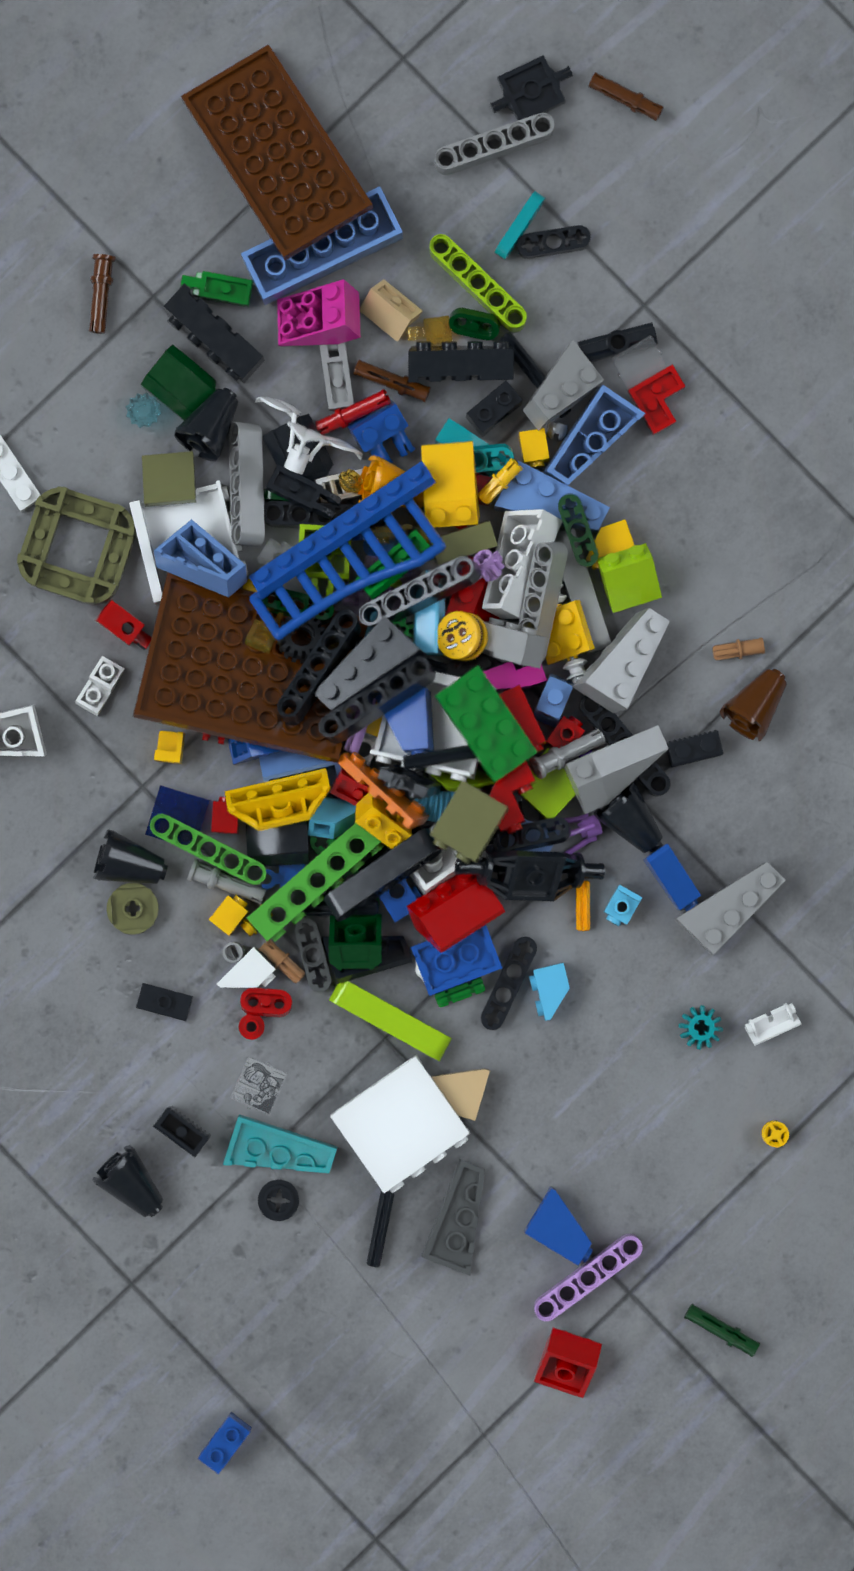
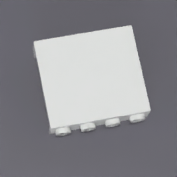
M220 480L216 481V484L196 488V503L145 507L144 502L139 500L129 503L155 605H159L161 602L167 573L169 572L156 567L154 550L191 519L240 560L238 551H242V546L234 544L231 538V511L228 512L226 502L230 501L227 486L222 487Z
M419 668L416 676L423 675L426 670ZM436 672L434 681L426 687L431 691L434 751L467 745L434 696L460 677ZM404 681L398 682L394 689H401L404 686ZM383 715L375 749H370V754L377 757V762L391 765L392 761L401 762V767L405 768L403 757L408 754L402 750ZM477 758L423 768H426V773L441 776V773L444 772L451 774V779L466 782V778H475L479 761Z
M414 1055L331 1113L330 1116L383 1193H386L388 1190L393 1193L404 1185V1179L410 1175L413 1178L420 1175L426 1170L424 1165L431 1160L434 1163L440 1161L447 1155L445 1151L453 1145L455 1148L460 1147L469 1140L467 1135L470 1134V1130L461 1121L417 1055Z

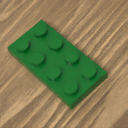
M479 665L434 695L493 782L498 781L537 753V750Z

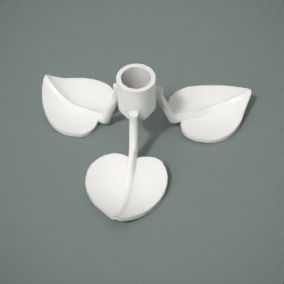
M269 397L256 398L255 403L265 402L275 409L286 412L291 417V422L288 421L287 423L291 430L289 447L287 449L289 454L284 464L286 469L303 474L308 461L312 462L316 453L325 445L354 452L359 460L362 459L363 454L346 441L322 435L297 424V414L300 415L301 412L289 403ZM296 434L298 438L301 440V443H296L294 446V439ZM319 441L318 445L309 454L310 449L305 446L306 442Z

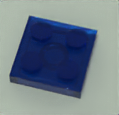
M160 785L145 835L161 839L154 835L150 829L151 820L158 814L168 815L201 832L210 800ZM160 818L155 822L157 832L165 833L170 827L168 820ZM182 830L178 834V841L182 845H188L192 842L193 835L189 830Z

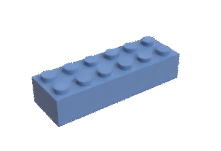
M380 186L366 193L373 204V209L286 261L271 239L241 253L242 260L264 305L403 239L401 227Z

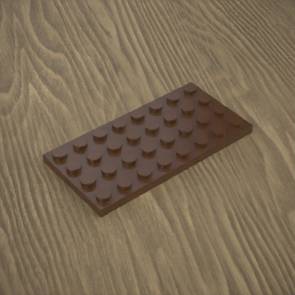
M269 44L181 96L187 109L285 261L373 209L372 202Z

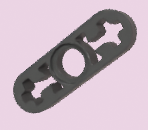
M302 919L295 926V935L308 984L312 990L323 992L330 987L332 978L319 929L313 920ZM303 923L314 927V931L310 932L311 940L317 938L318 944H308L303 948L302 941L307 942L305 934L299 933V929L303 928ZM314 947L320 951L321 957L318 962L311 963L306 959V952L309 948ZM324 963L325 969L319 970L321 976L327 977V981L324 982V987L319 988V985L313 984L312 981L316 978L315 970L310 973L308 967H316Z

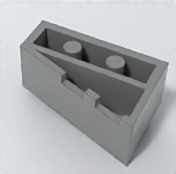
M574 340L562 352L557 362L523 409L538 431L595 392L604 381L603 377Z
M491 617L489 622L483 621L488 633L483 654L525 666L541 667L547 638L537 635L538 630L523 627L521 631V625L506 622L504 626V620Z

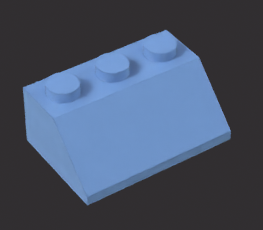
M286 751L259 757L264 782L326 768L331 787L341 771V766L338 763ZM330 792L326 795L330 798L341 799Z

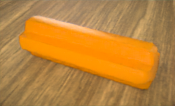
M585 880L580 888H576V929L578 931L590 930V882Z

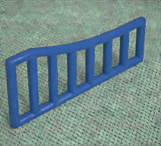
M413 498L404 505L433 544L423 553H419L390 513L382 519L411 559L395 564L368 527L361 534L385 567L384 569L370 574L350 544L346 542L339 548L360 579L346 585L326 556L317 562L337 591L323 598L306 572L302 571L296 575V578L314 603L305 611L301 612L283 585L263 598L257 591L250 596L251 604L276 640L283 639L302 624L345 597L369 585L420 567L445 550V542ZM273 592L276 593L293 618L281 627L278 626L262 602L263 599Z

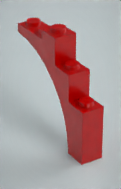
M517 685L498 694L537 750V753L543 751V745H546L547 742L521 686ZM527 761L496 781L489 794L491 798L507 806L509 809L499 825L501 832L507 831L508 835L523 828L521 824L526 822L513 794L516 792L519 795L531 791L533 789L532 785L536 783Z

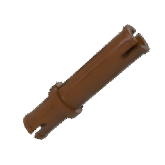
M597 72L594 73L588 85L589 88L631 108L630 111L634 113L637 111L654 121L659 119L664 106L644 97L643 93L631 91Z
M360 359L353 375H358L398 391V394L401 396L406 394L422 400V402H426L431 387L418 382H408L407 375L402 377L363 362ZM370 371L381 376H384L386 378H389L390 380L388 381L376 375L370 374ZM395 381H396V382H399V383H401V384L407 385V386H409V387H412V388H414L415 390H411V389H409V388H407V387H404V386H401V385H399V384H396Z

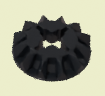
M285 1180L269 1181L259 1192V1209L270 1220H287L298 1209V1191L290 1182ZM279 1189H281L282 1198L290 1200V1202L282 1203L279 1211H277L276 1203L267 1200V1198L276 1197Z

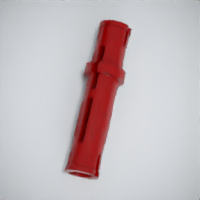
M382 389L380 392L344 409L338 408L335 410V413L315 421L318 431L321 430L319 433L322 435L340 427L344 429L348 427L349 423L386 405H390L389 395L385 396L387 392L385 389Z

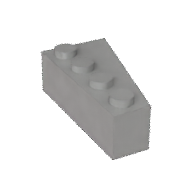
M650 608L635 613L616 635L612 643L602 651L600 657L585 671L586 673L572 687L612 713L628 709L670 621Z
M765 862L674 919L711 955H714L786 880L768 862Z

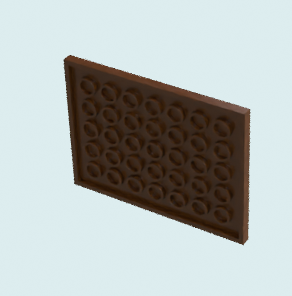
M167 573L133 717L338 763L343 742L334 744L321 734L319 730L320 720L332 710L319 698L316 699L305 718L297 725L286 724L277 710L279 699L303 663L300 664V659H297L296 663L291 662L292 657L289 656L286 659L284 657L285 652H280V645L277 644V640L273 637L249 600L250 596L255 592L238 589L230 597H226L181 577ZM270 596L268 603L273 604L275 597ZM294 601L299 610L304 608L303 603ZM325 610L318 615L323 616L326 613ZM334 610L331 621L339 611ZM270 612L280 627L281 623L285 622L287 616ZM356 615L361 625L359 637L364 638L367 625L363 624L359 616ZM331 621L327 624L321 625V627H324V629L326 630ZM347 621L343 624L342 628H349L354 622ZM297 630L291 635L292 641L296 645L306 646L311 642V636L307 631ZM334 642L330 644L328 649H336L339 643ZM350 649L344 659L352 652L353 649ZM325 664L316 665L314 671L322 670ZM304 685L300 688L299 692H307L311 686ZM291 706L285 713L292 714L297 707ZM338 724L330 727L329 734L337 731Z

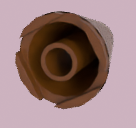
M766 669L723 705L719 711L721 717L725 719L727 716L732 721L729 726L742 736L750 740L758 737V741H761L767 733L787 686L784 680L785 675L777 669Z

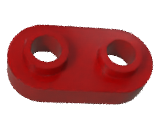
M248 988L242 993L240 1004L242 1010L248 1015L284 1017L292 1009V998L284 990ZM251 1000H257L258 1004L256 1006H250L249 1002ZM276 1002L284 1004L282 1008H276L274 1005Z

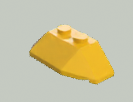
M324 768L225 791L227 809L229 813L258 831L310 820L329 792L330 784L327 770Z

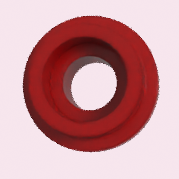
M247 1014L239 1022V1031L246 1039H257L264 1032L265 1024L260 1016ZM249 1022L256 1024L255 1031L250 1032L247 1030Z

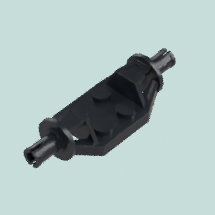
M485 849L477 863L470 861L467 864L457 858L455 873L456 875H476L477 882L480 885L487 886L505 900L555 901L572 888H580L584 878L602 880L604 878L603 875H605V866L603 863H585L581 853L568 854L565 852L517 850L490 853ZM492 872H497L498 880L491 877ZM562 873H567L568 878L560 881Z

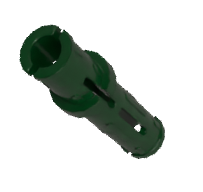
M693 1303L684 1316L685 1319L726 1341L727 1346H734L750 1355V1357H753L759 1348L760 1342L741 1333L740 1328L729 1326L698 1308Z

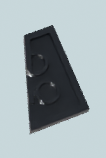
M382 936V961L374 969L338 970L332 964L330 965L337 983L340 984L411 963L412 957L404 936ZM322 937V944L329 959V937Z

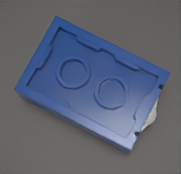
M486 925L442 953L429 941L411 947L416 960L415 972L424 982L429 996L502 969Z

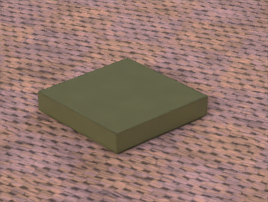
M193 451L142 456L145 507L196 503Z

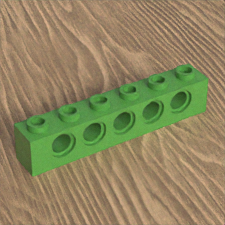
M355 823L250 914L247 919L267 942L271 939L276 942L286 933L283 929L290 922L294 925L306 916L303 911L308 906L312 905L315 908L323 901L325 897L323 895L324 892L330 887L334 890L345 881L343 876L348 871L354 874L365 864L362 861L364 857L369 853L373 857L384 845L380 840ZM359 839L364 843V850L361 853L355 854L350 850L349 844L352 840ZM339 856L343 858L345 866L342 870L335 871L330 867L329 863L333 857ZM316 873L322 874L325 877V884L320 888H315L310 883L311 876ZM299 890L305 894L306 900L303 904L295 905L291 902L290 897L294 891ZM278 907L284 909L286 918L282 922L273 921L271 918L273 909Z

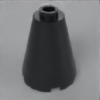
M228 388L215 390L176 428L174 436L177 441L189 451L193 448L199 451L198 457L208 461H217L223 450L239 403L236 399L237 395Z
M634 782L629 787H626L609 804L605 805L602 809H596L593 813L600 822L643 853L648 851L653 853L662 845L660 841L663 836Z
M109 829L106 831L104 838L107 839L106 845L100 846L94 868V873L96 874L93 879L157 884L159 879L164 880L168 865L164 864L162 857Z
M127 1145L124 1147L126 1152L122 1155L116 1152L96 1172L99 1178L93 1177L92 1180L97 1186L143 1217L148 1215L153 1217L162 1209L161 1203L163 1198L136 1150L131 1145Z

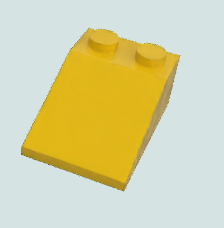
M473 441L421 445L422 461L436 481L435 484L423 491L425 516L434 528L477 525L480 512Z

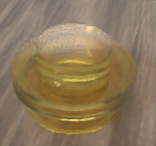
M347 469L346 472L343 471L339 475L340 486L348 493H358L361 490L363 479L357 472Z

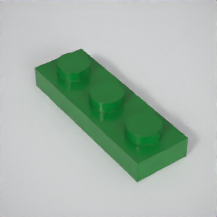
M416 529L408 535L420 554L431 547ZM400 543L387 552L395 564L411 559ZM378 560L367 570L372 574L385 567ZM408 571L363 589L374 600Z

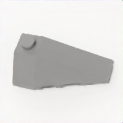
M658 725L583 756L564 766L584 814L609 804L669 749Z

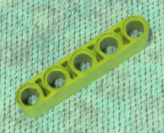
M438 234L431 239L429 251L433 260L490 314L495 315L504 328L516 333L525 327L527 315L524 308L451 238L444 234ZM438 243H444L447 245L448 250L442 254L437 253L434 250V246ZM460 260L465 262L467 267L463 271H456L452 267L453 263ZM475 278H481L485 285L481 289H475L472 287L471 281ZM493 296H500L504 302L501 306L495 307L490 304L489 300ZM513 313L519 314L522 321L519 324H512L509 322L508 316Z
M349 981L337 984L329 998V1001L438 1061L441 1060L452 1040L449 1036Z

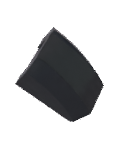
M309 414L296 418L297 424L318 432ZM287 423L263 436L276 465L284 467L289 454L287 449L289 447L291 428ZM296 434L294 439V446L296 443H301V440L298 438ZM319 441L306 442L305 446L310 449L309 454L318 445ZM322 446L316 453L312 462L308 461L303 474L299 475L313 482L315 479L328 475L333 462L325 446Z
M308 820L258 831L247 824V856L264 866L309 864Z

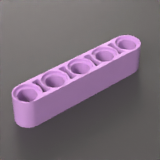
M633 1234L621 1236L539 1296L534 1303L536 1316L542 1321L553 1320L638 1258L642 1252V1243L639 1238ZM627 1240H634L637 1243V1248L633 1253H626L623 1250V1245ZM607 1255H612L616 1258L615 1266L610 1269L602 1266V1260ZM585 1271L595 1273V1279L590 1284H585L581 1281V1275ZM565 1286H570L574 1289V1295L570 1299H563L560 1296V1290ZM543 1302H550L553 1305V1310L548 1315L539 1312V1306Z

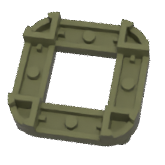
M57 487L46 491L35 502L36 507L20 554L18 553L17 563L22 577L36 588L89 605L107 603L119 588L135 539L136 529L132 516L119 504L100 500L69 490L66 487ZM61 515L109 530L94 577L91 578L46 563Z

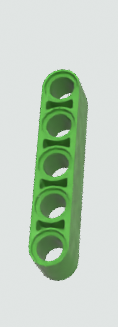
M158 814L151 820L150 829L157 837L249 884L256 885L264 881L266 869L260 862L168 815ZM160 818H165L169 822L170 827L165 833H159L155 829V822ZM182 830H189L193 835L192 842L188 845H182L178 841V834ZM205 842H212L216 846V852L211 857H206L201 852V846ZM231 853L239 858V865L234 869H230L224 864V858ZM253 865L259 866L263 873L262 877L255 881L251 880L247 875L249 867Z

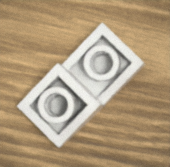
M102 656L90 674L88 682L77 697L75 704L98 716L125 669Z

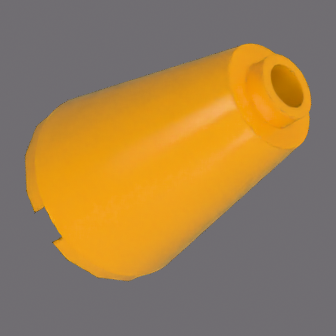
M372 455L368 459L372 461L370 466H364L362 469L357 494L362 495V500H364L406 471L379 456ZM421 492L413 498L419 508L424 507V495ZM403 504L399 508H406V506Z

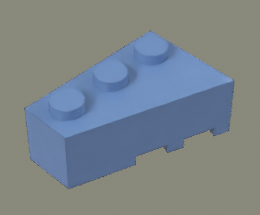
M192 519L154 550L157 568L226 597H230L247 582L246 565Z

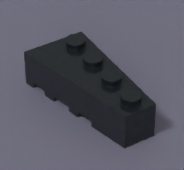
M417 341L416 346H411L408 351V382H418V377H426V380L430 382H441L446 380V377H451V380L468 381L472 380V377H477V380L480 381L513 380L514 346H509L507 341H495L493 346H483L482 341H469L467 346H457L456 341H443L442 346H431V341Z

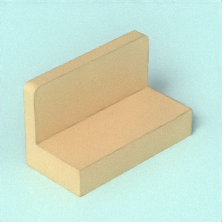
M384 279L370 289L360 307L361 313L396 341L402 338L408 326L416 321L423 312Z

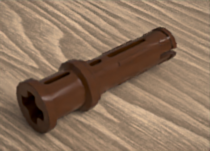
M93 254L92 259L95 260L94 273L90 278L93 284V297L89 332L105 334L109 286L112 285L114 280L111 274L112 264L115 262L116 257L106 254Z

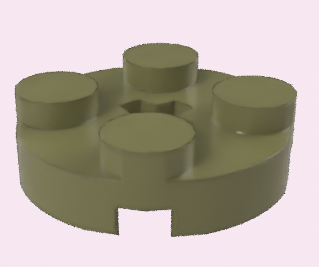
M139 883L121 885L112 893L107 902L109 921L116 929L125 934L135 935L145 932L154 925L159 914L157 897L151 889ZM131 901H135V904L140 906V911L136 912V916H131L130 912H126V907L130 906Z

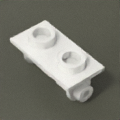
M785 1003L783 1006L770 1011L771 1015L768 1017L765 1013L755 1019L748 1020L749 1023L745 1024V1030L754 1046L802 1025L792 1003L789 1005Z

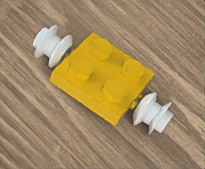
M560 592L545 658L548 665L567 659L569 662L564 665L563 669L569 670L570 676L566 680H572L573 684H575L586 673L584 665L588 662L582 658L577 659L578 655L594 650L595 647L580 600L562 605L560 603L564 602L567 595H563Z

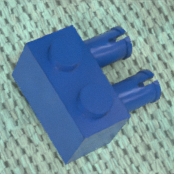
M390 399V405H386L357 419L348 425V429L364 453L369 451L371 456H379L393 463V460L382 444L383 441L391 438L401 457L408 455L403 445H405L410 453L415 450V447L404 431L408 427L406 420L396 403Z

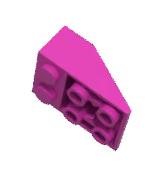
M344 279L277 299L279 346L332 345L361 338L359 292Z

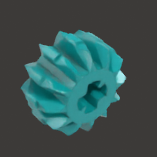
M703 1005L699 1008V1014H697L694 1007H691L692 1017L685 1013L682 1014V1018L688 1021L687 1024H678L679 1028H687V1031L681 1033L680 1037L686 1038L691 1036L686 1043L688 1046L693 1045L694 1041L697 1040L696 1048L698 1050L702 1048V1041L705 1042L707 1048H711L712 1044L709 1038L718 1042L720 1038L714 1034V1031H723V1027L714 1025L721 1021V1017L711 1019L715 1010L710 1009L705 1015V1006ZM699 1020H703V1024L707 1025V1031H702L704 1033L702 1035H699L698 1030L694 1029L695 1023L699 1024Z

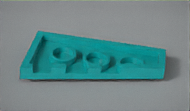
M239 1114L223 1165L232 1166L233 1164L245 1165V1167L258 1166L271 1167V1169L284 1168L295 1169L296 1171L329 1173L338 1147Z

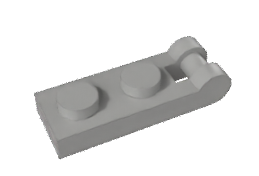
M345 342L341 344L320 345L329 411L338 408L344 409L354 404ZM328 351H339V356L329 358Z

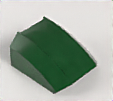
M172 344L146 374L141 386L182 420H185L215 391L216 380Z
M382 914L352 915L340 922H337L334 916H330V964L338 970L363 968L372 970L381 963Z

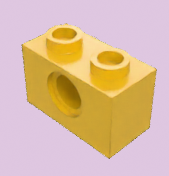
M368 793L356 804L355 823L390 849L395 848L412 836V828L407 829L402 824L405 820L402 816L392 815L386 809L388 803L385 800L382 801L374 798Z

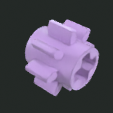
M490 549L481 550L474 556L473 561L481 569L479 579L483 577L488 582L496 580L501 575L502 569L505 566L502 563L503 558L498 551L492 554Z

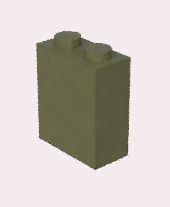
M486 520L477 525H470L440 535L446 544V548L432 558L431 561L435 560V563L439 565L461 556H468L481 550L498 546L491 522ZM428 539L429 545L432 546V542Z
M462 780L430 834L435 839L433 844L445 851L450 847L457 852L455 857L467 864L470 861L477 863L509 809L507 806Z

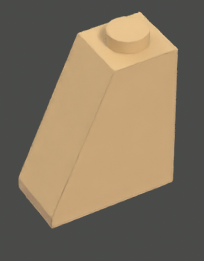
M483 1068L431 1076L458 1116L476 1120L490 1073L489 1069Z

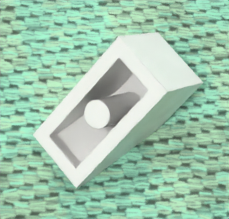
M253 947L217 985L220 988H258L261 984L266 987L276 977L273 974L276 969Z

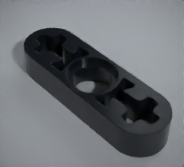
M582 225L527 233L518 239L517 251L525 259L580 251L589 245L591 234ZM576 232H580L581 236H586L582 244H578L577 240H570L568 242L569 246L565 247L564 233H568L567 238L575 237ZM551 235H556L561 240V245L556 249L548 247L546 243L547 238ZM538 238H543L542 247L544 251H540V246L532 247V252H527L526 248L521 247L525 245L526 240H530L531 244L539 243Z

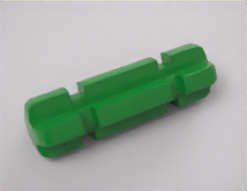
M476 978L471 980L472 983L470 984L465 982L449 988L448 992L441 991L436 993L435 999L438 1006L444 1007L449 1005L450 1001L455 1003L471 997L472 993L477 995L484 992L483 980Z

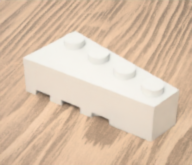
M545 510L505 511L497 542L498 546L496 547V551L503 558L502 563L505 568L502 569L501 575L496 580L488 581L482 609L501 619H520L534 549L540 543L554 542L563 522L561 519Z
M34 704L0 712V756H45L47 754Z

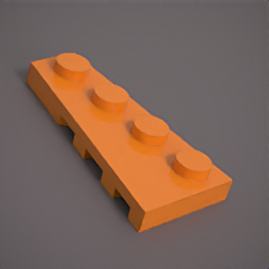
M347 752L339 757L338 764L358 783H367L369 785L367 788L368 792L374 798L382 801L385 800L388 803L386 809L392 815L402 816L405 819L402 824L407 829L425 824L430 817L424 812L425 807L415 800L411 801L408 799L403 789L395 790L385 786V781L378 778L380 771L376 768L371 769L366 765V760L360 754Z

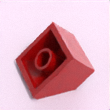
M553 1327L546 1342L534 1382L583 1398L597 1368L602 1344Z

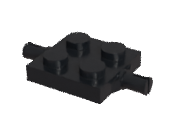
M544 55L498 76L497 80L503 90V98L490 103V106L494 113L508 107L514 113L517 121L539 113H546L565 104L566 100L560 90V82L572 77V71L567 66L555 73L549 67Z
M397 764L381 768L378 775L379 779L385 781V786L395 790H407V795L418 800L440 794L442 788L439 782L429 778L428 773H424V771L414 772Z

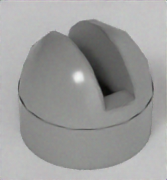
M556 422L548 424L547 434L551 440H553L554 433L558 434V441L566 437L568 431L567 424Z
M230 942L223 948V956L230 963H236L244 957L245 950L239 942ZM233 945L235 946L238 954L240 955L238 958L234 949L231 947Z

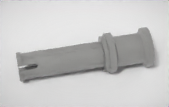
M595 729L563 747H553L548 750V753L540 757L535 756L531 758V769L537 778L543 779L547 773L555 769L560 770L564 768L566 762L595 747L603 745L605 737L599 729Z
M198 859L194 860L187 881L195 880L207 885L208 889L216 887L251 900L261 905L266 892L265 888L222 873L216 866L211 868L199 863Z

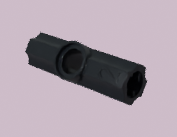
M651 322L625 330H614L610 334L579 341L577 344L589 361L594 362L613 356L620 357L628 352L658 345L655 328ZM614 338L622 339L624 347L621 349L612 347L611 340Z

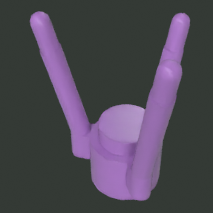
M587 813L581 816L564 818L568 823L580 822L577 823L576 829L571 830L570 837L580 834L581 838L586 837L565 851V853L573 854L588 843L596 841V836L603 833L601 824L595 815L588 816Z

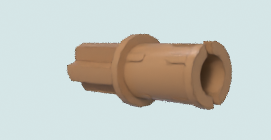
M763 638L746 641L736 639V642L714 645L712 648L713 657L715 660L736 657L740 660L743 656L765 654Z
M272 940L266 941L259 948L258 951L262 952L275 965L274 968H279L293 983H298L304 977L305 972L289 958L290 954H285Z

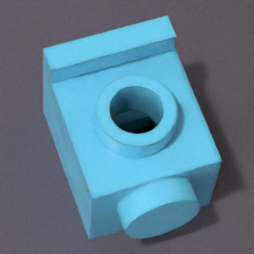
M618 885L603 911L608 915L606 920L617 926H620L621 923L627 925L642 897ZM619 902L626 904L627 908L624 912L618 911L617 905Z

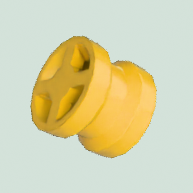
M772 1120L763 1126L761 1136L766 1144L772 1147H781L787 1143L789 1131L783 1123Z

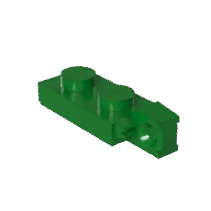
M203 271V273L197 272L196 277L182 275L181 286L185 283L193 291L192 295L201 299L249 307L254 282L249 279Z

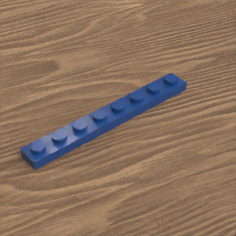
M423 461L251 574L249 577L262 598L435 484L436 481Z

